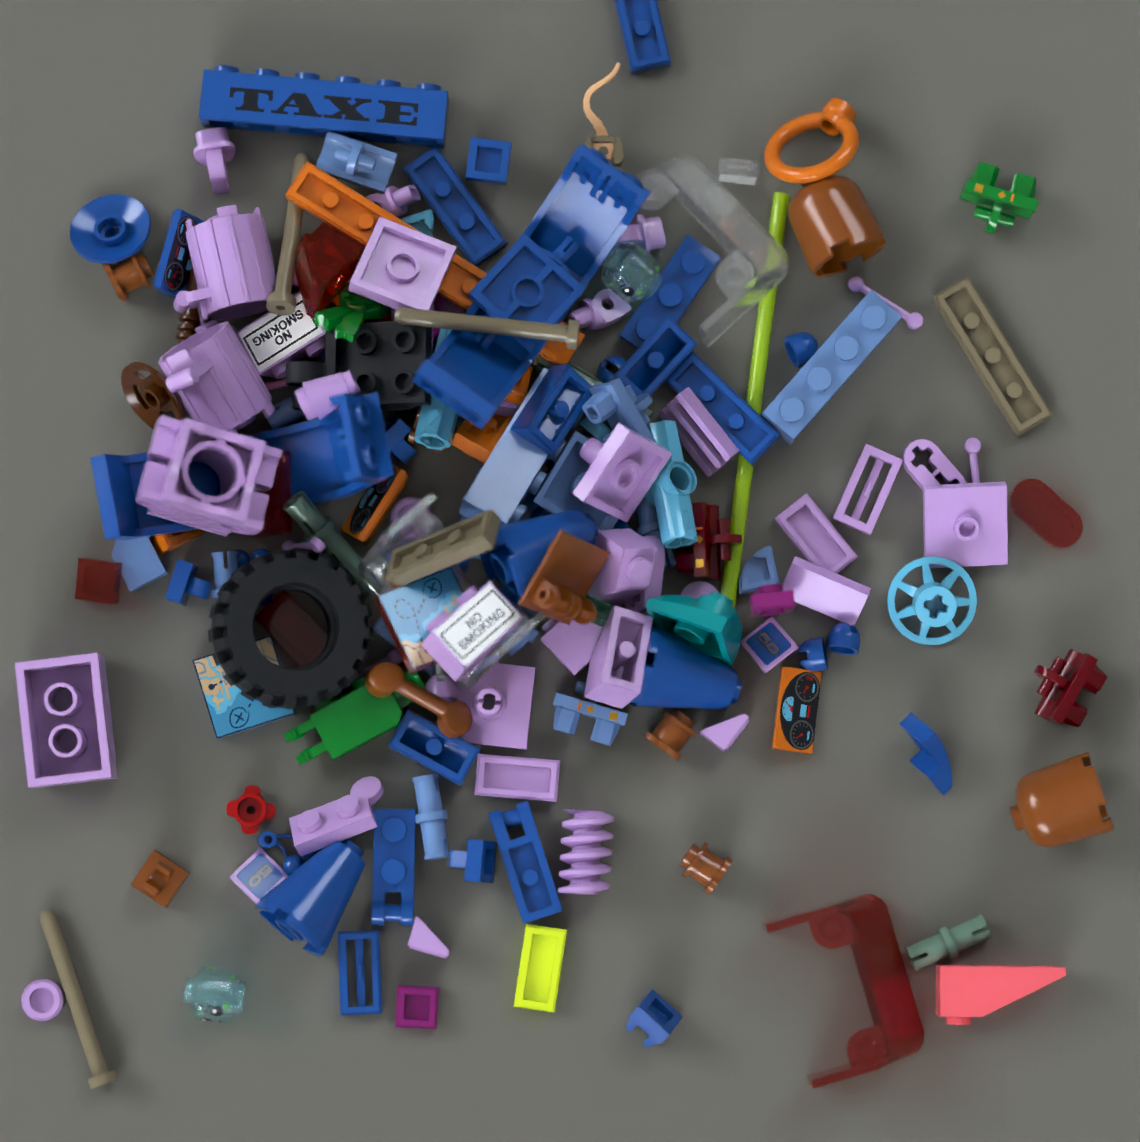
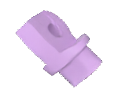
M217 127L198 131L196 133L197 147L193 150L194 158L200 164L208 167L214 195L230 192L226 163L234 158L236 146L233 142L229 141L227 128Z
M392 185L385 189L384 194L376 193L365 197L375 204H380L383 209L398 218L407 213V206L421 200L419 191L414 185H407L399 190Z
M643 214L635 215L611 252L632 249L635 255L643 257L648 256L653 249L665 248L666 238L660 217L645 218Z
M604 289L599 291L592 300L590 298L581 300L577 310L569 313L565 322L569 324V319L580 320L579 330L583 328L588 331L598 330L620 321L630 313L632 308L625 299H622L623 297L617 290H615L617 292L616 295L610 289ZM602 303L608 304L610 310L605 309Z

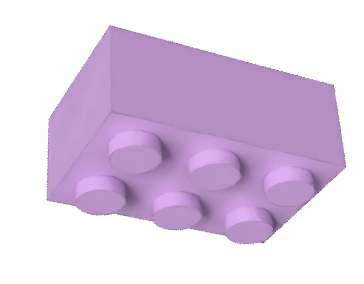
M99 653L15 663L28 788H44L117 779L118 771L105 656Z

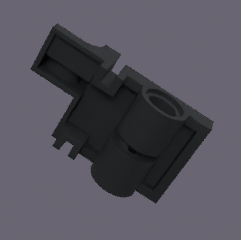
M396 321L366 322L362 324L354 342H350L345 338H335V329L326 332L325 363L311 361L286 363V385L292 388V409L302 410L295 395V390L303 387L302 382L339 372L343 373L349 369L360 389V392L355 395L363 396L378 392L381 409L406 410L414 408V405H431V394L412 382L424 360L429 359L432 355L431 327L403 325Z

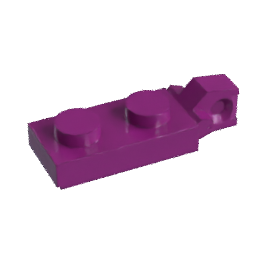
M783 584L758 586L757 594H751L749 599L750 616H762L764 618L779 616L782 613H791L795 608L794 590L784 591Z

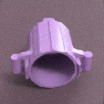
M236 205L216 208V216L210 217L206 222L195 226L192 225L191 219L186 220L187 232H185L198 290L190 292L182 290L176 295L173 307L177 312L184 313L188 309L197 308L200 324H205V320L211 321L215 318L217 321L234 320L268 311L266 308L267 296L275 292L277 275L264 218L260 213L259 207H255L253 214H238ZM294 270L291 292L299 291L305 281L304 274L299 270Z
M215 318L196 327V334L172 347L160 357L158 363L167 377V388L172 393L176 392L190 418L194 421L238 434L237 431L250 424L259 412L262 411L265 417L268 418L276 410L271 402V394L236 334L238 331L228 321L218 323Z

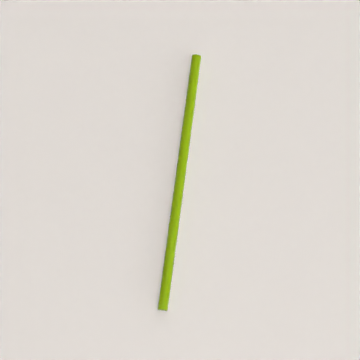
M783 192L773 193L746 403L759 415H761L789 203V194ZM739 454L730 517V534L742 535V544L730 545L731 560L724 563L720 593L733 601L732 606L734 608L736 605L754 465L752 466L741 454Z

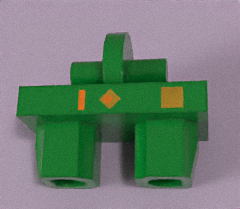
M979 162L971 179H968L963 186L960 199L991 208L988 209L976 205L973 217L987 221L985 233L993 235L997 224L1012 228L1015 216L1002 213L1001 211L1030 219L1032 213H1035L1039 201L1034 198L1036 178L1015 173L1010 190H1004L995 187L1000 168Z

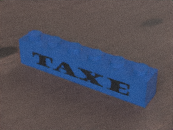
M217 65L214 70H203L199 119L203 127H225L235 130L326 137L327 132L331 131L358 141L434 147L436 145L438 148H445L449 95L448 91H441V86L431 83H419L417 88L401 87V83L394 80H377L376 85L362 84L360 79L351 76H338L336 81L320 80L319 75L307 72L296 73L294 78L279 76L278 71L271 69H256L255 74L239 73V69L233 66Z

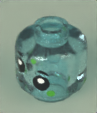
M626 242L619 247L615 245L602 263V283L628 303L638 300L646 301L656 292L662 281L660 262L635 242Z
M201 966L198 968L195 978H186L183 1002L191 1003L190 1011L196 1019L228 1023L232 1020L234 1014H241L245 982L239 981V975L233 969Z

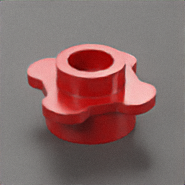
M249 785L244 789V794L236 801L228 802L226 812L230 817H235L241 824L243 833L253 835L258 831V826L266 819L274 818L276 807L274 804L266 802L261 796V789L258 786ZM249 806H253L255 808V812L253 814L248 813L247 808Z

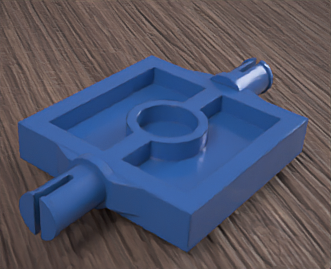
M523 234L469 292L468 297L485 312L487 317L556 324L586 290L570 275L565 265L570 257L580 249V246L575 241L564 252L573 241L572 237L566 236L564 241L551 253L540 248L527 235ZM478 333L473 338L479 344L487 334ZM489 334L481 343V347L488 349V346L499 335ZM512 336L529 352L541 340Z

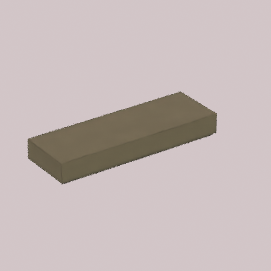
M493 509L487 510L392 550L385 581L395 589L493 549L501 518Z

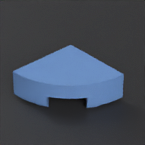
M771 546L758 550L744 564L738 582L739 595L756 592L758 586L779 584Z

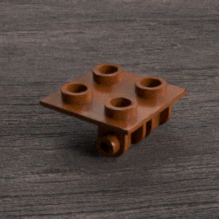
M559 530L556 538L549 545L547 553L536 573L529 581L518 604L567 625L572 620L581 625L593 622L597 617V610L594 603L585 598L610 552Z

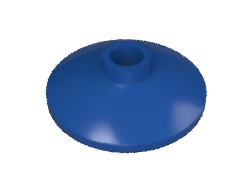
M106 195L90 201L77 212L70 226V239L76 252L84 259L100 264L115 263L129 258L142 248L149 237L151 221L146 208L138 200L126 195Z

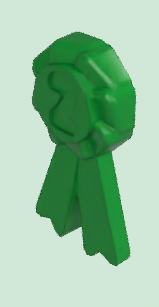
M345 290L341 292L339 306L315 313L314 324L322 326L326 332L335 329V338H345L350 342H354L364 320L381 319L390 312V307Z

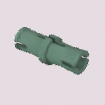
M979 914L977 917L950 929L944 926L937 929L938 934L913 945L906 946L905 951L907 956L911 958L910 963L915 972L947 956L950 959L959 956V951L984 940L992 939L989 929L985 927L987 924L983 916Z

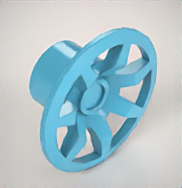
M922 557L906 564L893 578L887 596L888 612L895 627L911 641L924 645H940L959 637L972 622L977 606L976 589L969 574L954 561L944 557ZM929 564L944 565L953 571L941 583L934 582ZM922 566V586L918 588L902 581L911 570ZM958 576L964 580L969 598L954 596L951 593L950 589ZM897 588H900L912 596L913 600L912 604L896 612L894 600ZM968 605L965 618L956 627L952 619L955 616L957 607ZM917 615L921 621L919 635L908 630L901 623L900 619ZM945 625L950 630L949 633L939 637H926L930 627Z

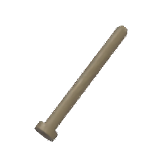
M299 153L295 157L291 185L307 161L311 162L308 154ZM289 200L275 292L267 296L266 303L268 311L281 316L293 314L295 311L296 298L291 295L304 210Z
M402 307L395 310L394 321L403 325L566 342V349L577 350L580 320L569 319L568 325Z
M51 909L41 912L40 922L93 1075L92 1078L87 1079L90 1089L118 1080L116 1070H108L56 913Z

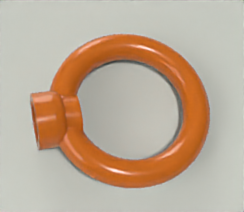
M831 98L823 107L822 112L805 114L785 123L771 136L764 151V161L769 172L782 181L794 184L820 181L839 172L852 160L859 146V132L853 123L856 119L854 109L840 98ZM821 128L830 136H837L839 133L843 136V142L839 150L821 163L807 167H792L781 161L780 154L783 147L792 138L805 131Z

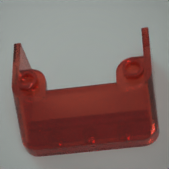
M861 894L762 923L764 932L770 933L808 922L811 934L819 945L829 949H836L851 945L874 1026L858 1030L850 1037L846 1047L848 1064L806 1076L808 1084L813 1089L878 1070L915 1054L921 1048L924 1042L923 1026L890 914L885 902L881 898L872 894Z

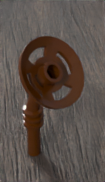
M193 269L190 272L188 292L198 290ZM197 308L188 309L183 315H179V321L182 323L177 326V329L181 331L176 333V338L179 340L178 344L196 334L195 328L201 325ZM132 362L123 369L121 384L125 397L135 413L153 429L156 420L163 412H170L172 410L175 418L182 421L185 418L183 405L176 392L172 393L167 388V377L145 363ZM138 371H147L152 373V375L145 377L138 373Z

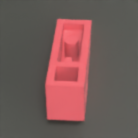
M935 965V1015L946 1017V1024L971 1025V1017H983L1065 977L1066 967Z

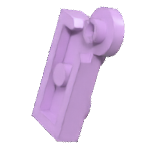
M373 776L364 777L353 784L350 795L343 796L340 799L289 818L294 846L300 857L322 849L336 841L340 842L376 828L377 822L371 805L376 804L384 793L380 780Z

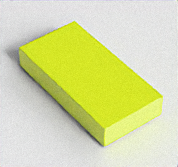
M526 923L514 1007L555 1013L567 934L566 929Z

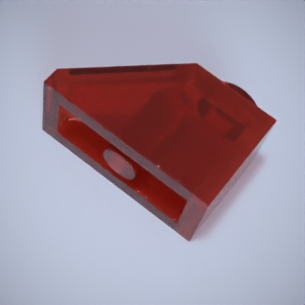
M325 222L313 233H305L298 242L295 251L299 255L295 275L306 314L313 319L317 311L323 310L350 283L365 248V245Z

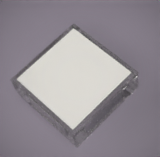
M722 157L719 159L716 181L756 186L759 178L760 163L758 161Z

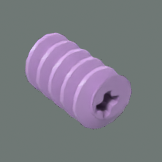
M563 809V811L574 815V818L562 822V827L572 831L573 835L561 838V844L572 848V851L560 855V860L571 865V868L559 871V877L569 881L570 885L558 888V893L598 895V892L610 889V883L600 879L599 875L611 872V866L600 862V859L612 855V850L602 846L601 842L613 839V833L603 829L602 825L614 822V816L601 811Z

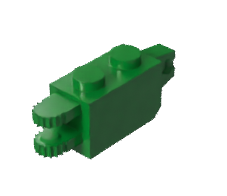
M415 669L404 672L405 678L425 689ZM365 677L351 684L353 692L340 699L336 695L318 704H314L317 711L309 715L311 719L289 730L283 736L287 743L295 742L303 738L310 731L317 729L323 742L301 751L295 757L298 764H305L329 751L333 760H337L398 727L404 716L402 710L413 701L396 691L386 698L375 697L367 690Z

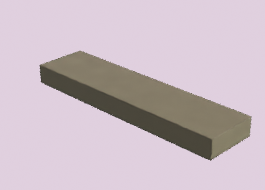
M969 277L961 279L932 297V301L1014 435L1018 437L1053 415Z

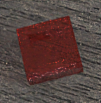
M88 557L78 558L75 599L117 604L119 602L122 562Z

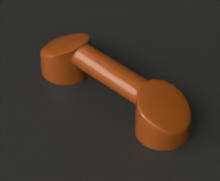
M380 662L367 672L365 686L370 694L378 698H386L396 691L437 714V726L446 737L459 738L471 728L472 713L466 703L460 700L449 703L404 677L403 670L397 664Z

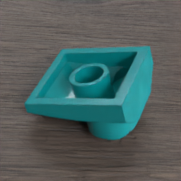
M711 592L710 595H701L699 599L681 595H662L648 599L645 607L648 615L653 617L652 626L664 630L724 664L733 665L739 653L743 629L738 613L732 606L733 601L730 598L717 592Z

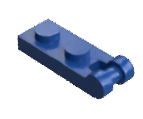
M528 800L517 803V808L501 813V810L498 809L488 813L523 924L563 911ZM522 824L525 836L510 840L507 828Z
M374 809L377 827L374 828L372 925H385V921H399L401 926H413L416 809ZM386 892H401V905H386Z

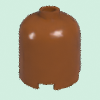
M834 175L820 181L801 184L803 188L795 194L789 203L788 216L791 227L808 268L815 274L816 278L830 277L848 270L845 265L846 262L860 255L865 262L879 253L886 245L883 231L861 189L855 181L845 176Z
M1088 752L1030 772L1017 783L1015 789L1017 805L1009 807L1017 831L1025 828L1030 840L1038 846L1046 848L1056 847L1114 830L1111 818L1102 819L1108 816L1105 807L1106 801L1094 766L1085 768L1092 765Z

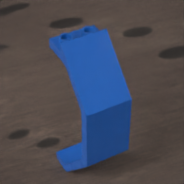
M584 144L582 146L579 145L571 156L562 175L522 235H527L540 248L551 253L564 241L566 236L572 237V243L564 252L575 241L579 244L580 249L570 257L565 265L570 275L586 288L651 191L645 188L636 177L621 171L611 164L601 152ZM474 302L465 313L467 315L486 316L485 312ZM569 310L558 320L556 324H560L562 322V320L565 318ZM452 330L431 357L424 360L412 382L483 430L548 340L541 339L529 352L512 336L499 335L488 346V349H484L481 347V343L489 334L478 344L473 338L478 334L477 332Z
M378 392L363 396L349 393L331 396V405L340 406V408L334 410L321 420L316 418L249 435V437L266 441V446L283 450L278 461L272 488L265 492L256 491L270 495L264 518L287 513L283 506H285L289 498L299 491H304L316 506L349 498L394 475ZM147 453L133 455L103 454L90 458L105 540H131L198 530L194 527L146 514L148 507L135 502L144 465L148 460L151 461L147 458ZM190 462L188 475L191 484L197 491L206 496H219L220 480L218 474L210 466L202 462Z

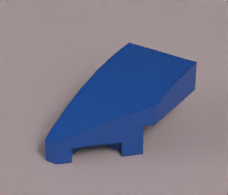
M910 713L899 724L921 750L909 762L922 772L944 796L952 788V771L946 750L937 734L913 713Z

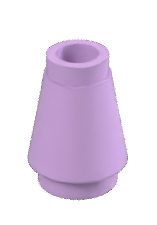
M349 369L343 373L339 372L302 382L303 387L295 390V395L309 421L316 417L321 420L339 407L331 405V396L343 393L357 394L360 392V389Z

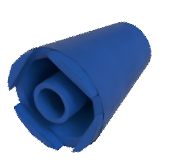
M573 509L499 525L494 548L479 554L490 581L498 578L504 588L500 592L514 607L520 606L518 602L559 530L595 545V536L598 535V529L590 514H584L579 509Z
M652 626L641 692L628 704L640 707L725 710L730 703L735 704L742 688V681L737 679L735 669L664 630Z
M348 839L342 842L336 841L322 848L263 896L255 907L261 909L260 915L290 941L294 939L300 942L305 940L307 943L303 949L312 955L322 957L329 946L366 865L361 859L364 852Z

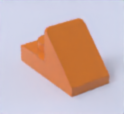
M495 413L483 430L465 420L455 433L451 445L485 464L514 415L502 416Z

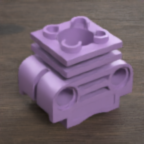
M161 415L156 420L147 453V458L151 461L148 460L144 465L135 502L148 507L146 513L148 515L225 537L231 532L256 535L263 529V520L270 496L256 491L265 492L272 488L278 461L283 450L266 446V441L224 431L188 418H184L181 421ZM190 462H202L210 466L218 474L220 480L219 496H206L197 491L191 484L188 475Z

